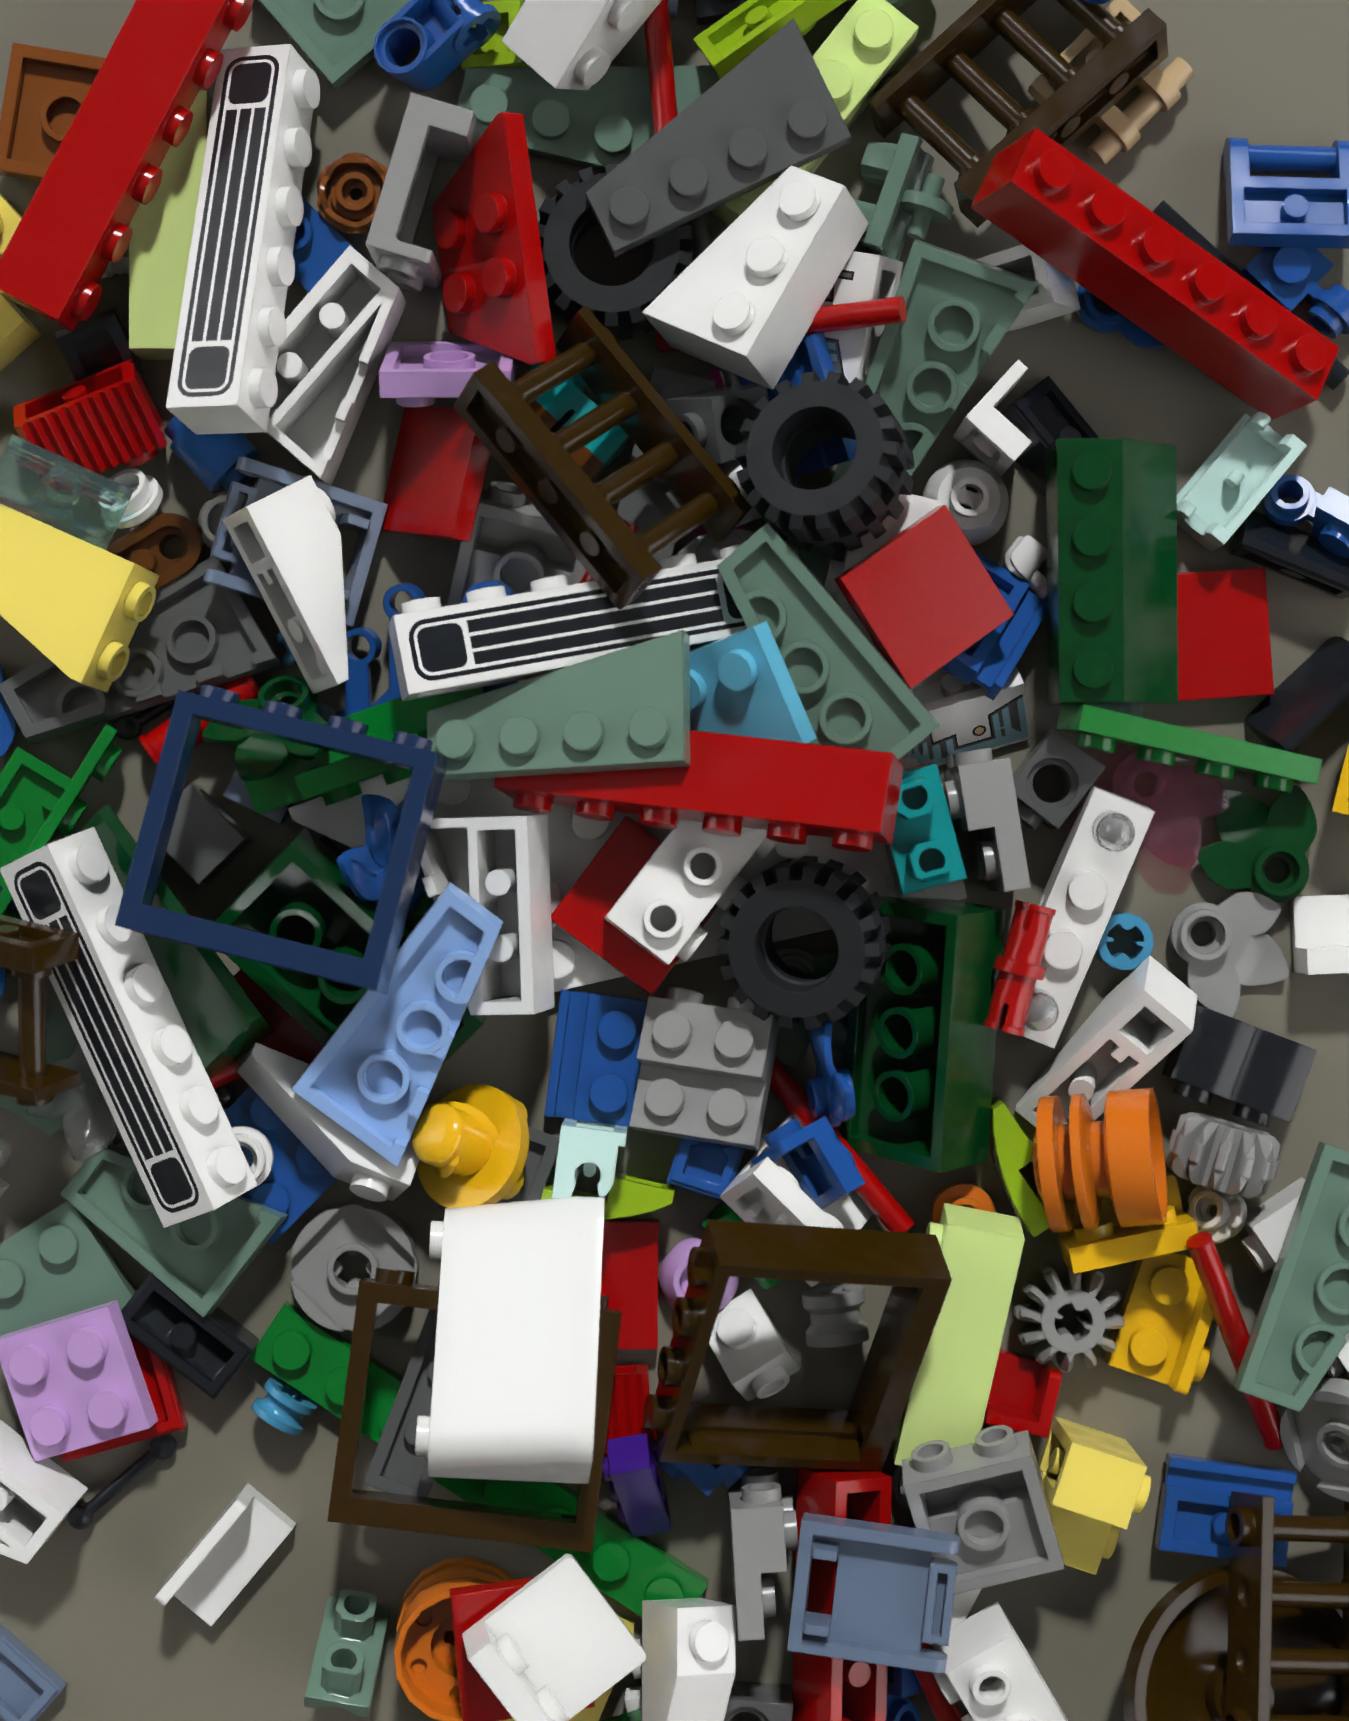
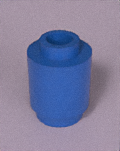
M175 416L166 425L164 433L172 441L170 449L212 494H216L223 489L229 491L233 481L246 485L253 478L235 471L238 457L255 460L259 454V450L243 433L196 435Z

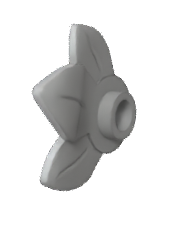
M1238 892L1226 898L1218 905L1208 902H1196L1187 905L1177 913L1170 929L1171 943L1176 953L1183 960L1187 961L1188 988L1198 995L1197 1000L1203 1006L1233 1017L1239 1004L1240 984L1245 986L1267 985L1284 980L1289 976V969L1282 950L1265 933L1273 926L1280 914L1281 906L1278 903L1256 892ZM1199 922H1207L1212 929V937L1204 945H1196L1191 938V930Z

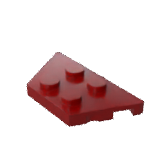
M501 112L492 120L432 206L434 237L438 246L442 273V296L446 306L449 333L530 365H543L556 357L524 117L520 113Z

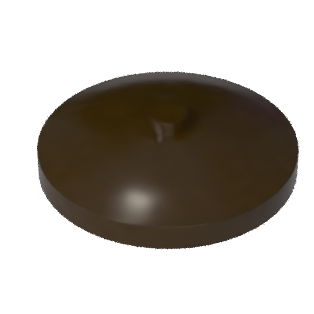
M1229 1565L1209 1568L1183 1580L1164 1595L1147 1615L1135 1637L1126 1664L1123 1683V1714L1125 1721H1221L1222 1713L1226 1709ZM1273 1569V1581H1302L1295 1576ZM1272 1607L1271 1647L1339 1649L1342 1645V1617L1336 1609ZM1271 1674L1270 1715H1338L1341 1711V1676Z

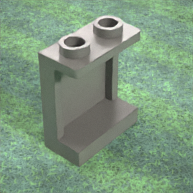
M412 92L367 237L366 246L378 270L385 273L386 277L400 289L421 293L423 285L439 289L442 281V273L433 251L414 245L439 159L462 165L481 138L474 111Z

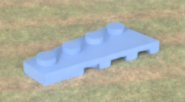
M450 882L400 946L387 995L366 990L296 1081L292 1091L398 1167L503 921Z

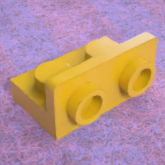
M1166 1173L1168 1194L1167 1222L1161 1225L1121 1227L1115 1215L1112 1200L1102 1199L1098 1227L1093 1230H1085L1081 1223L1077 1202L1074 1201L1072 1229L1065 1232H1056L1062 1260L1073 1274L1188 1250L1186 1242L1190 1236L1198 1233L1196 1221L1183 1211L1176 1177L1171 1173Z
M1174 1252L1137 1260L1119 1313L1125 1319L1124 1327L1117 1330L1114 1329L1111 1339L1116 1343L1117 1347L1112 1353L1106 1352L1104 1361L1107 1365L1167 1384L1173 1391L1187 1395L1192 1381L1200 1382L1206 1372L1210 1358V1346L1206 1345L1205 1341L1212 1320L1216 1321L1191 1256Z

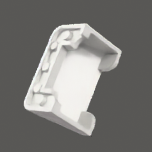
M575 1196L445 1208L444 1221H431L429 1260L441 1261L431 1416L418 1415L415 1456L428 1457V1477L589 1483L595 1427L604 1226L603 1197Z

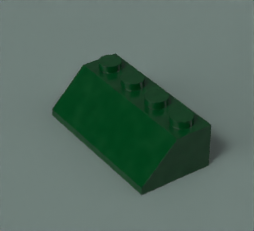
M1127 438L1056 439L1046 448L1048 705L1177 704L1176 445Z
M107 804L96 812L81 831L95 827L124 891L137 843ZM159 876L152 906L189 915L162 877ZM143 934L207 1075L213 1077L248 1052L255 1043L262 1042L274 1033L216 952Z
M305 826L214 922L364 959L377 904L374 901H362L353 893L341 874L337 863L338 856ZM407 921L400 946L414 929ZM226 955L323 1046L366 992V989ZM468 1007L466 1008L442 1065L484 1024L487 1015H470Z
M880 896L883 904L878 910L881 918L889 916L891 931L886 935V943L891 944L890 955L882 966L884 972L878 983L857 1007H853L848 1012L845 1067L848 1069L852 1079L856 1110L854 1118H849L848 1121L844 1122L841 1121L840 1133L855 1151L938 1173L987 1162L996 1030L985 1027L983 1024L988 1015L999 969H995L993 966L996 955L1002 956L1005 909L951 899Z

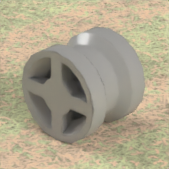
M833 1285L814 1288L801 1293L802 1306L810 1313L811 1325L805 1331L807 1346L813 1348H834L855 1345L870 1339L868 1324L861 1319L860 1307L865 1302L863 1286Z

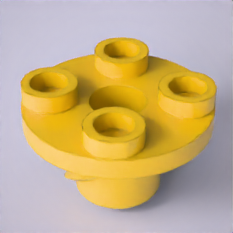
M470 1084L450 1092L439 1102L425 1107L411 1135V1143L414 1153L419 1158L417 1172L420 1182L426 1193L436 1203L446 1208L496 1204L501 1199L508 1200L519 1193L524 1182L523 1169L529 1150L528 1114L524 1104L493 1086Z

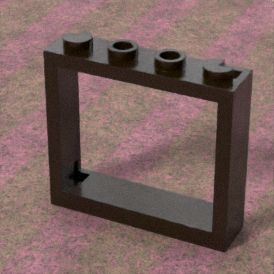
M707 1220L700 1247H692L689 1253L687 1264L688 1286L685 1296L677 1297L674 1303L672 1313L673 1336L670 1346H663L659 1353L657 1367L659 1382L655 1394L647 1395L644 1404V1428H652L659 1462L882 1471L952 1281L936 1234ZM730 1276L892 1286L849 1410L691 1403Z
M376 1268L375 1279L362 1278L359 1281L327 1522L592 1553L622 1316L621 1310L608 1307L609 1296L600 1295L593 1459L589 1483L579 1484L575 1515L353 1489L378 1303L438 1310L439 1287L414 1284L415 1272L400 1269Z

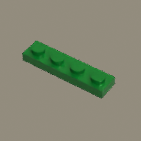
M1086 704L1061 705L1056 728L1059 731L1077 734L1075 745L1077 747L1104 753H1114L1116 744L1137 748L1135 760L1174 767L1175 757L1196 762L1194 771L1196 774L1232 781L1234 771L1255 775L1253 787L1291 794L1293 784L1317 785L1323 760Z

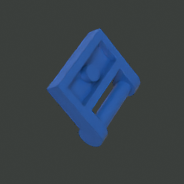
M1226 138L1223 148L1222 170L1226 183L1228 246L1349 249V141L1335 140L1332 147L1249 145L1247 138ZM1250 171L1330 173L1331 178L1250 176Z

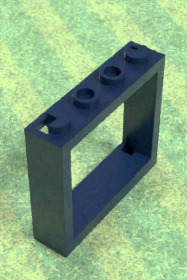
M202 685L199 695L178 690L115 925L133 932L387 995L447 762L438 752L431 751L433 741L399 731L394 732L392 741L367 736L368 725L338 716H330L327 726L302 720L305 712L303 709L277 701L266 700L263 710L239 705V694L210 685ZM201 720L412 771L364 959L152 906Z

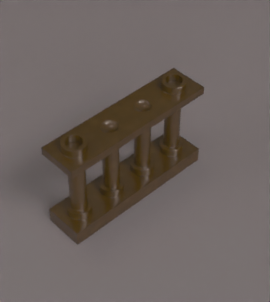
M978 0L901 71H892L880 81L873 92V96L868 99L875 129L885 138L905 121L959 173L958 180L954 182L960 212L978 228L987 219L970 207L996 154L1034 128H1038L1066 149L1168 57L1167 26L1153 11L1147 8L1132 23L1126 21L1121 24L1100 4H1089L1083 0H1056L1103 43L1102 50L1084 66L1076 65L1073 67L1019 17L1037 0ZM998 35L1055 86L1054 93L1035 110L1033 108L1024 110L972 61ZM949 79H954L1007 129L1006 136L988 153L980 152L977 154L924 104Z
M586 306L577 311L555 346L561 354L514 382L508 380L494 361L472 374L453 407L618 610H621L636 600L662 569L654 556L701 525L718 544L728 537L752 507L741 495L736 483L723 473L617 344L612 332L603 326ZM579 375L602 404L553 433L529 404L574 376ZM620 425L642 451L643 455L599 483H592L570 455L612 428ZM661 475L685 505L641 534L636 535L612 505Z
M0 915V967L10 969L11 976L18 980L19 1056L0 1051V1093L12 1096L13 1101L18 1105H46L54 1100V1095L81 1085V1072L48 1064L46 1061L45 977L51 975L53 967L79 959V933Z
M1231 1491V1508L1228 1510L1225 1519V1532L1230 1543L1226 1709L1222 1713L1221 1721H1349V1502H1344V1514L1342 1517L1274 1514L1273 1496ZM1273 1541L1342 1543L1344 1545L1343 1579L1341 1582L1273 1581ZM1272 1607L1342 1609V1645L1339 1649L1271 1647ZM1271 1674L1341 1676V1711L1338 1715H1270Z

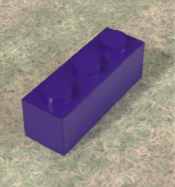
M647 1433L608 1439V1456L604 1457L603 1474L605 1481H609L613 1503L617 1502L620 1523L628 1524L632 1538L671 1531L668 1496Z

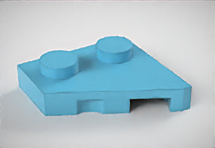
M767 621L690 651V730L810 743L817 739Z

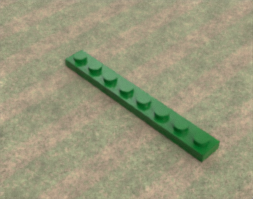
M286 1301L248 1358L341 1419L351 1343L334 1331L319 1325L305 1312ZM371 1356L361 1433L379 1443L403 1377ZM434 1478V1481L466 1502L576 1514L578 1492L564 1483ZM599 1506L597 1509L592 1553L534 1546L555 1561L565 1554H571L599 1590L640 1617H642V1600L700 1598L708 1586V1578L646 1537L632 1538L628 1525L625 1523L621 1524L620 1520Z

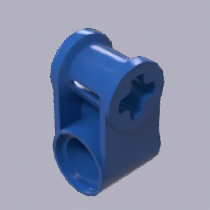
M410 0L392 19L383 24L377 32L373 44L374 56L379 66L411 90L418 92L431 91L441 85L446 77L473 51L481 48L492 38L500 26L501 15L493 5L483 4L481 0ZM457 6L461 9V14L457 10ZM420 44L421 48L417 58L405 66V58L409 50L415 45Z

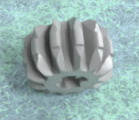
M1199 1111L1189 1112L1180 1115L1176 1130H1172L1167 1147L1170 1149L1166 1164L1178 1177L1190 1180L1192 1184L1202 1185L1213 1191L1225 1192L1232 1196L1239 1195L1249 1199L1266 1195L1271 1180H1275L1280 1163L1277 1158L1281 1144L1269 1132L1237 1122L1234 1119H1226L1215 1114L1209 1115Z
M1050 1265L1042 1267V1277L1047 1286L1041 1290L1029 1281H1025L1022 1285V1290L1025 1294L1035 1301L1034 1305L1020 1304L1014 1307V1315L1017 1319L1032 1322L1018 1332L1019 1340L1023 1345L1039 1342L1033 1356L1042 1365L1050 1361L1057 1353L1058 1368L1062 1372L1068 1373L1071 1371L1074 1365L1075 1354H1079L1087 1368L1095 1367L1097 1359L1091 1350L1095 1345L1098 1344L1110 1353L1117 1347L1116 1343L1104 1333L1105 1329L1117 1330L1124 1327L1125 1319L1120 1314L1107 1311L1116 1306L1121 1300L1119 1293L1113 1288L1100 1291L1105 1276L1097 1269L1087 1273L1081 1281L1082 1273L1073 1274L1067 1265L1064 1268L1063 1280H1059L1057 1273ZM1070 1303L1077 1311H1083V1315L1076 1314L1075 1317L1079 1324L1067 1330L1061 1322L1054 1323L1055 1318H1063L1058 1310L1065 1304Z

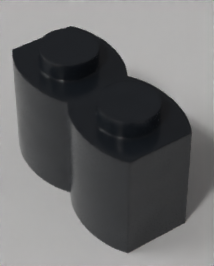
M1196 1005L1193 1032L1169 1053L1161 1074L1177 1080L1173 1090L1174 1093L1210 1106L1213 1095L1220 1096L1236 1103L1232 1115L1269 1128L1273 1117L1291 1122L1317 1050Z

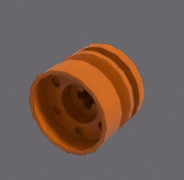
M1152 1087L1107 1092L1104 1121H1094L1091 1107L1084 1093L1071 1096L1069 1124H1067L1063 1104L1058 1095L1039 1098L1036 1130L1033 1135L1032 1145L1033 1167L1037 1191L1042 1198L1048 1225L1052 1232H1065L1072 1229L1074 1201L1077 1202L1081 1223L1085 1230H1093L1098 1227L1102 1199L1112 1200L1113 1209L1121 1227L1161 1225L1167 1222L1168 1194L1164 1142L1157 1099Z
M473 1556L446 1558L422 1570L405 1590L397 1615V1634L394 1647L396 1678L408 1700L430 1718L440 1721H462L449 1588L515 1580L496 1563Z

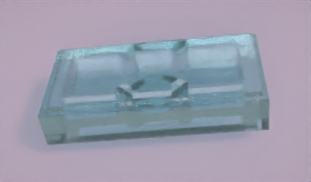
M11 434L0 459V503L99 548L107 549L134 490Z

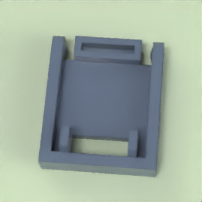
M238 457L235 471L245 476L256 478L254 488L235 481L231 482L210 554L211 558L232 564L229 574L217 569L207 568L203 582L264 601L222 519L305 478V476L254 459ZM314 480L317 488L323 490L333 504L337 527L341 526L359 532L344 584L346 627H353L388 504Z
M804 1512L800 1527L787 1651L932 1673L945 1672L947 1654L938 1650L922 1648V1642L943 1646L949 1645L958 1564L952 1560L932 1557V1552L950 1555L958 1554L960 1536L946 1532ZM838 1557L832 1615L807 1611L812 1559L836 1562Z

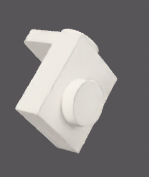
M752 1289L731 1300L727 1306L718 1312L709 1345L735 1389L746 1401H750L756 1397L759 1399L770 1397L785 1388L790 1382L789 1376L799 1371L800 1366L784 1344Z

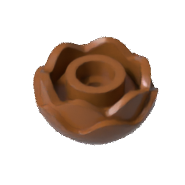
M357 152L348 153L342 158L335 160L331 165L326 166L320 172L317 180V206L323 218L333 227L344 233L354 235L369 233L388 168L367 155ZM359 190L362 192V197L360 200L355 201L351 199V193Z

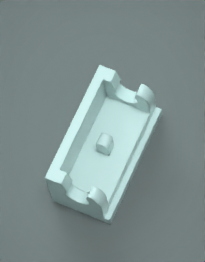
M1257 412L1252 417L1245 413L1177 493V525L1209 552L1223 546L1307 447L1294 434H1286L1283 437L1275 432L1268 425L1271 417L1266 413Z
M565 1118L560 1130L552 1198L572 1196L580 1173L578 1166L583 1163V1173L587 1177L594 1176L598 1166L601 1171L600 1181L597 1184L598 1194L600 1197L607 1195L614 1183L619 1146L625 1147L628 1127Z

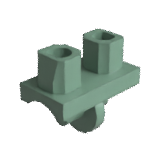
M901 133L898 144L869 142L867 144L861 161L860 175L865 182L883 187L877 205L856 199L854 201L869 223L858 244L868 247L872 254L899 261L907 236L915 240L924 241L930 222L948 224L951 221L954 207L939 198L945 179L930 173L935 159L920 148L922 140L918 136Z
M344 1589L339 1592V1597L328 1596L305 1693L304 1707L314 1709L336 1707L347 1710L356 1716L368 1718L391 1612V1606L377 1604L378 1597L375 1594Z

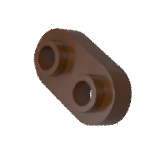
M164 513L146 521L102 549L160 575L155 585L157 591L202 563L206 553V543L200 529L189 519L175 513ZM175 537L182 538L185 546L182 555L176 559H167L164 553L167 541Z

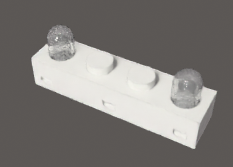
M1092 785L1084 795L1038 904L1039 906L1055 909L1056 914L1052 919L1040 965L1046 967L1043 981L1036 980L1024 1027V1037L1053 1049L1055 1048L1155 811L1151 808L1095 785Z

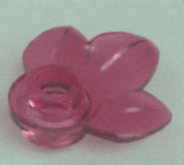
M1136 752L1126 756L1114 770L1112 776L1113 793L1145 805L1155 811L1138 853L1146 846L1165 863L1176 867H1192L1196 862L1201 847V825L1199 819L1214 816L1227 810L1230 805L1226 792L1215 778L1194 773L1195 765L1167 767L1135 760ZM1141 772H1151L1156 778V787L1148 795H1139L1134 790V779Z

